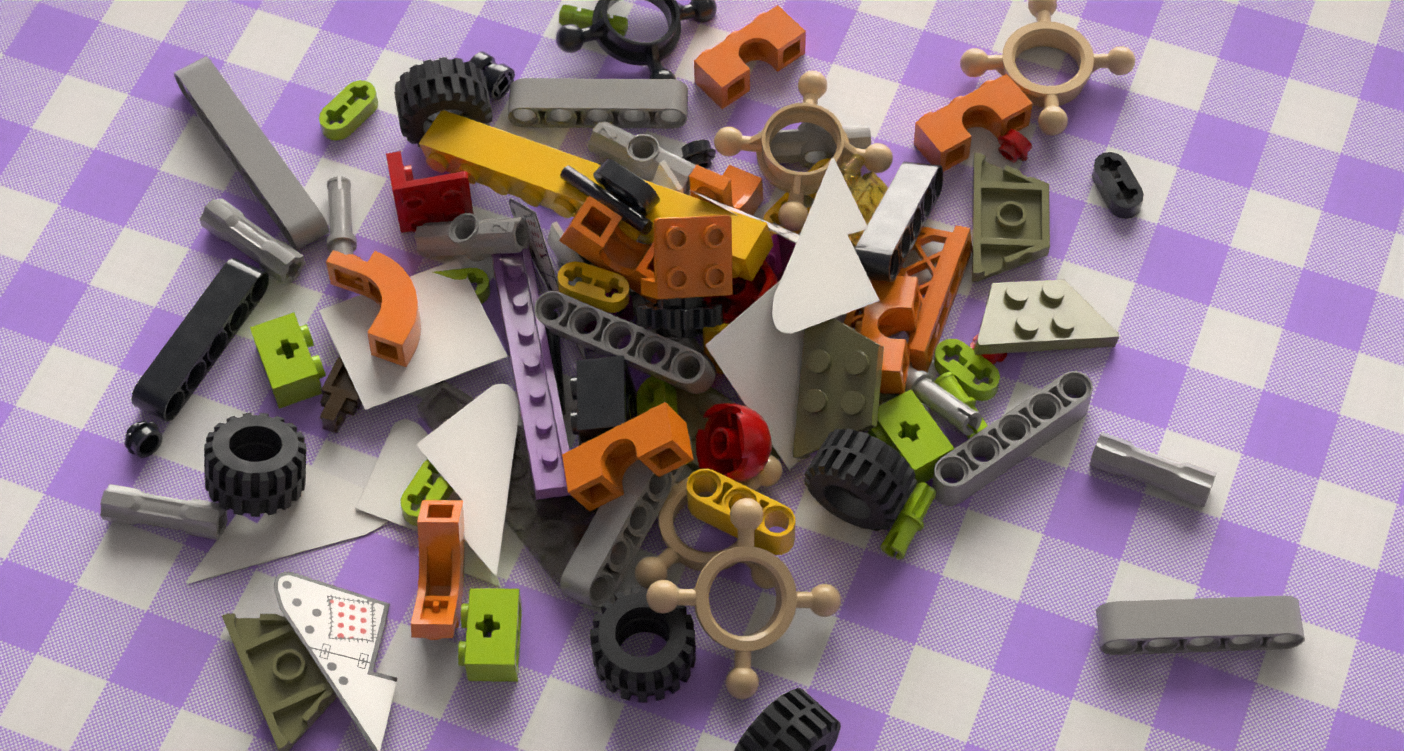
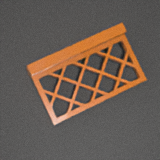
M955 225L953 232L923 227L911 251H916L921 261L906 268L902 266L898 276H912L928 269L932 275L931 281L919 286L921 308L916 331H905L909 337L907 343L909 360L912 362V367L917 371L922 370L927 373L929 371L935 349L940 341L972 254L971 231L968 227ZM932 241L944 243L942 251L929 257L921 248V246ZM861 308L847 313L844 324L855 328L856 322L863 319L864 313L858 315Z

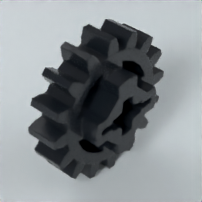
M702 297L657 299V303L646 302L637 306V326L657 329V334L663 337H697V334L703 333L704 327H716V325H722L723 323L722 304L702 301Z

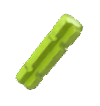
M562 5L559 12V24L562 26L575 24L580 28L592 26L594 10L581 8V11H578L576 6ZM607 13L612 28L625 37L628 30V19L613 15V18H610V14Z

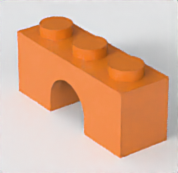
M778 5L768 12L760 13L753 22L739 31H733L724 41L712 49L703 51L694 60L695 84L721 109H724L750 91V68L746 63L755 60L764 61L779 72L805 54L806 31Z
M1006 73L995 80L984 82L978 89L965 96L954 98L947 106L935 112L924 114L915 122L914 145L930 164L942 165L944 172L969 158L972 136L967 131L968 129L974 127L989 130L996 138L999 135L1003 137L1009 129L1020 131L1029 126L1033 103Z
M589 195L559 241L599 268L623 276L628 281L629 288L650 302L657 303V299L641 294V278H655L654 241L651 244H642L628 237L619 227L622 217Z
M897 276L894 282L870 279L880 301L861 308V312L864 313L863 319L856 322L855 330L884 347L880 393L901 395L905 392L910 366L906 339H892L887 336L897 331H916L921 305L918 278Z
M666 402L562 454L568 493L589 511L624 495L622 485L624 473L637 460L644 463L658 477L694 460L687 423Z

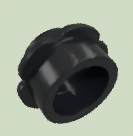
M705 139L689 142L681 148L683 159L704 168L711 166V160L715 158L716 150L711 148L710 141Z
M147 421L136 422L128 428L124 445L130 454H136L141 458H145L158 450L162 443V434L158 431V425L153 421L149 423Z

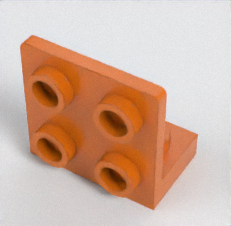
M728 215L656 218L654 220L655 278H641V294L655 299L733 295L732 218Z

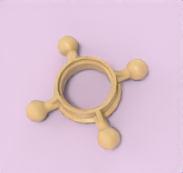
M1029 0L1028 9L1036 17L1037 22L1017 29L1007 39L1002 55H987L978 48L965 51L960 59V67L964 74L974 78L982 76L987 70H996L1002 76L1007 73L1033 103L1032 105L1044 107L1038 117V125L1045 134L1054 136L1062 133L1068 124L1067 114L1059 106L1075 99L1088 82L1091 74L1099 68H1108L1115 75H1126L1131 72L1135 66V55L1129 48L1124 46L1115 47L1108 54H1094L1090 43L1080 32L1065 24L1051 22V16L1057 8L1056 0ZM1034 47H1053L1072 56L1077 62L1079 71L1066 83L1044 86L1026 79L1019 72L1015 61L1025 50Z
M813 70L805 72L798 81V90L803 96V103L790 104L776 111L768 119L762 132L754 136H743L734 127H724L716 133L714 138L716 150L724 156H734L741 150L756 152L758 166L763 176L773 186L789 193L788 202L781 206L778 219L780 224L790 231H797L803 228L808 216V210L803 205L804 195L818 192L830 161L822 168L810 172H797L786 169L775 160L770 151L771 142L781 129L790 124L807 122L816 124L828 131L836 144V152L833 158L842 175L845 173L849 163L864 164L873 173H883L890 168L893 161L891 150L884 144L875 143L866 149L855 148L849 144L847 134L838 118L828 109L817 105L818 99L826 93L828 85L825 76Z
M770 455L765 468L760 474L748 482L740 484L755 491L761 486L768 487L776 484L782 476L780 461ZM689 477L680 482H675L659 511L660 534L667 548L657 557L643 558L635 568L637 582L646 589L658 580H666L667 569L675 563H682L691 569L702 571L704 566L714 556L738 545L737 540L734 544L723 550L703 552L687 546L677 536L674 529V521L679 511L688 503L687 480ZM701 492L697 495L700 497H710L713 493ZM739 561V563H745L751 569L752 580L757 586L763 589L774 588L770 576L760 566L748 561ZM738 562L732 563L722 570L728 569L737 564Z
M743 498L735 502L730 511L731 522L738 529L737 547L727 549L714 556L702 569L695 589H678L674 583L668 580H658L650 585L646 594L649 607L657 613H669L677 605L694 606L697 619L706 634L718 644L735 650L734 668L726 677V688L730 695L737 699L752 697L759 686L758 676L751 669V651L765 648L776 642L789 628L796 608H810L816 615L828 617L835 614L841 605L839 591L830 584H819L811 592L796 591L794 579L786 565L769 551L754 547V533L763 520V510L757 501ZM748 561L760 566L770 576L776 591V605L770 620L765 626L752 634L738 636L727 632L716 622L709 605V593L715 577L722 569L735 562Z

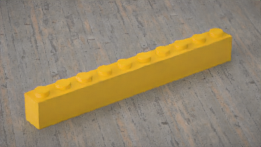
M445 110L440 111L419 142L425 155L426 163L433 170L440 173L445 171L449 173L466 171L470 184H476L477 182L490 187L500 195L510 194L519 197L531 206L538 207L541 205L554 210L564 218L574 217L588 196L561 179L560 174L563 168L569 165L598 184L593 173L601 166L600 164ZM644 180L656 191L660 198V202L645 216L653 222V228L650 233L643 235L623 220H620L619 227L628 237L635 241L638 240L651 244L654 241V220L656 218L728 215L732 218V278L740 277L752 282L774 245L766 222L732 210L727 211L715 204Z

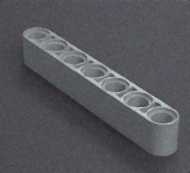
M205 56L174 72L175 80L187 101L293 249L297 251L330 233L327 222L318 207L212 61Z

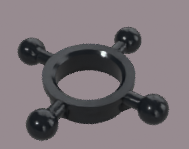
M599 0L593 12L592 26L580 28L574 24H566L557 31L556 43L562 51L574 53L580 50L584 43L596 40L608 55L618 61L631 65H647L651 73L649 79L676 80L675 75L670 70L664 69L661 61L667 58L678 44L681 34L680 21L693 18L700 23L709 22L716 15L717 5L715 0H691L688 5H682L676 0H646L663 12L668 23V31L662 38L656 41L637 42L617 33L608 20L607 11L620 0Z

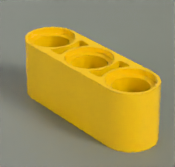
M699 469L689 476L687 480L688 509L694 517L738 538V529L731 522L730 511L738 500L750 498L757 501L763 510V520L754 533V547L767 550L774 555H783L792 549L795 542V515L786 505L714 470ZM701 492L713 493L710 497H700L697 494ZM778 526L784 528L785 531L774 533L768 529Z

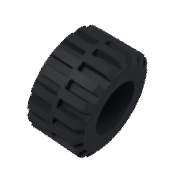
M447 57L433 61L429 59L423 61L421 65L416 64L410 67V71L404 72L399 77L400 81L395 84L394 94L401 133L403 137H407L408 142L418 144V147H420L419 142L440 111L445 110L490 126L489 122H492L493 115L486 78L480 68H475V64L470 61L463 62L460 58L447 59Z
M245 413L243 417L237 418L232 416L226 419L227 423H218L214 426V432L208 433L206 443L204 444L206 491H209V497L213 502H219V507L224 510L232 509L233 514L242 516L244 513L251 514V517H260L262 513H267L269 516L276 514L277 509L286 510L291 507V501L297 502L299 500L301 491H304L306 485V443L302 432H297V427L293 423H285L284 418L279 416L272 418L266 413H260V415Z
M836 429L834 432H830L804 474V482L808 487V491L827 511L849 524L873 531L887 530L890 526H893L914 490L917 480L915 479L914 470L909 467L910 464L895 449L878 438L853 429Z
M633 587L629 595H624L623 591L614 594L615 602L611 603L606 600L601 605L602 614H595L592 621L593 629H590L593 663L600 681L606 680V688L612 693L619 689L622 699L630 701L631 696L634 695L638 696L639 703H647V697L655 695L656 701L665 699V691L669 690L674 694L680 689V680L687 682L691 676L690 668H694L696 661L694 622L691 614L687 615L686 606L677 605L673 611L664 614L653 611L647 603V592H640V587ZM641 632L657 634L667 642L662 650L648 657L632 656L620 648L628 637Z
M796 688L778 697L760 713L745 731L734 751H831L837 741L841 724L803 689Z

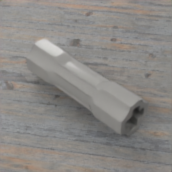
M223 198L219 200L213 199L205 206L204 212L200 217L201 226L219 239L231 243L259 263L264 271L282 284L286 282L292 283L300 276V272L305 265V259L298 251L285 242L273 238L245 218L240 210Z
M1101 432L1089 466L1117 476H1128L1169 491L1174 497L1204 507L1217 474L1190 463H1179L1135 447L1130 441L1105 432Z
M109 484L108 488L104 490L100 502V516L103 520L129 525L141 523L181 530L197 537L219 540L227 524V510L219 507V503L199 499L188 501L147 494L139 489Z

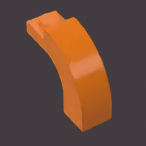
M730 164L723 175L696 165L689 175L691 196L712 203L694 193L697 192L751 215L755 214L763 201L762 178Z
M333 250L326 260L330 284L366 296L381 307L376 319L367 332L371 355L407 367L417 349L421 335V319L417 294L409 275L393 259L375 250L368 262L354 254L346 255Z
M422 500L417 520L419 579L417 597L410 624L411 638H426L429 640L453 638L455 628H459L464 586L465 540L463 501Z

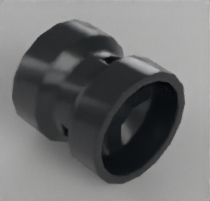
M484 51L475 54L470 62L475 64V68H480L483 71L489 97L493 100L503 98L514 81V70L504 63H495V58Z

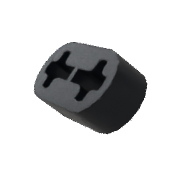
M1106 152L1099 155L1095 159L1092 178L1098 191L1113 215L1123 219L1133 218L1141 211L1144 193L1123 156L1114 152ZM1108 167L1110 171H1116L1115 179L1110 171H1103V169ZM1120 191L1122 192L1125 199L1119 200ZM1133 199L1132 203H1127L1126 201Z
M607 159L593 173L596 182L602 188L643 216H646L660 202L658 194L647 182L611 159Z

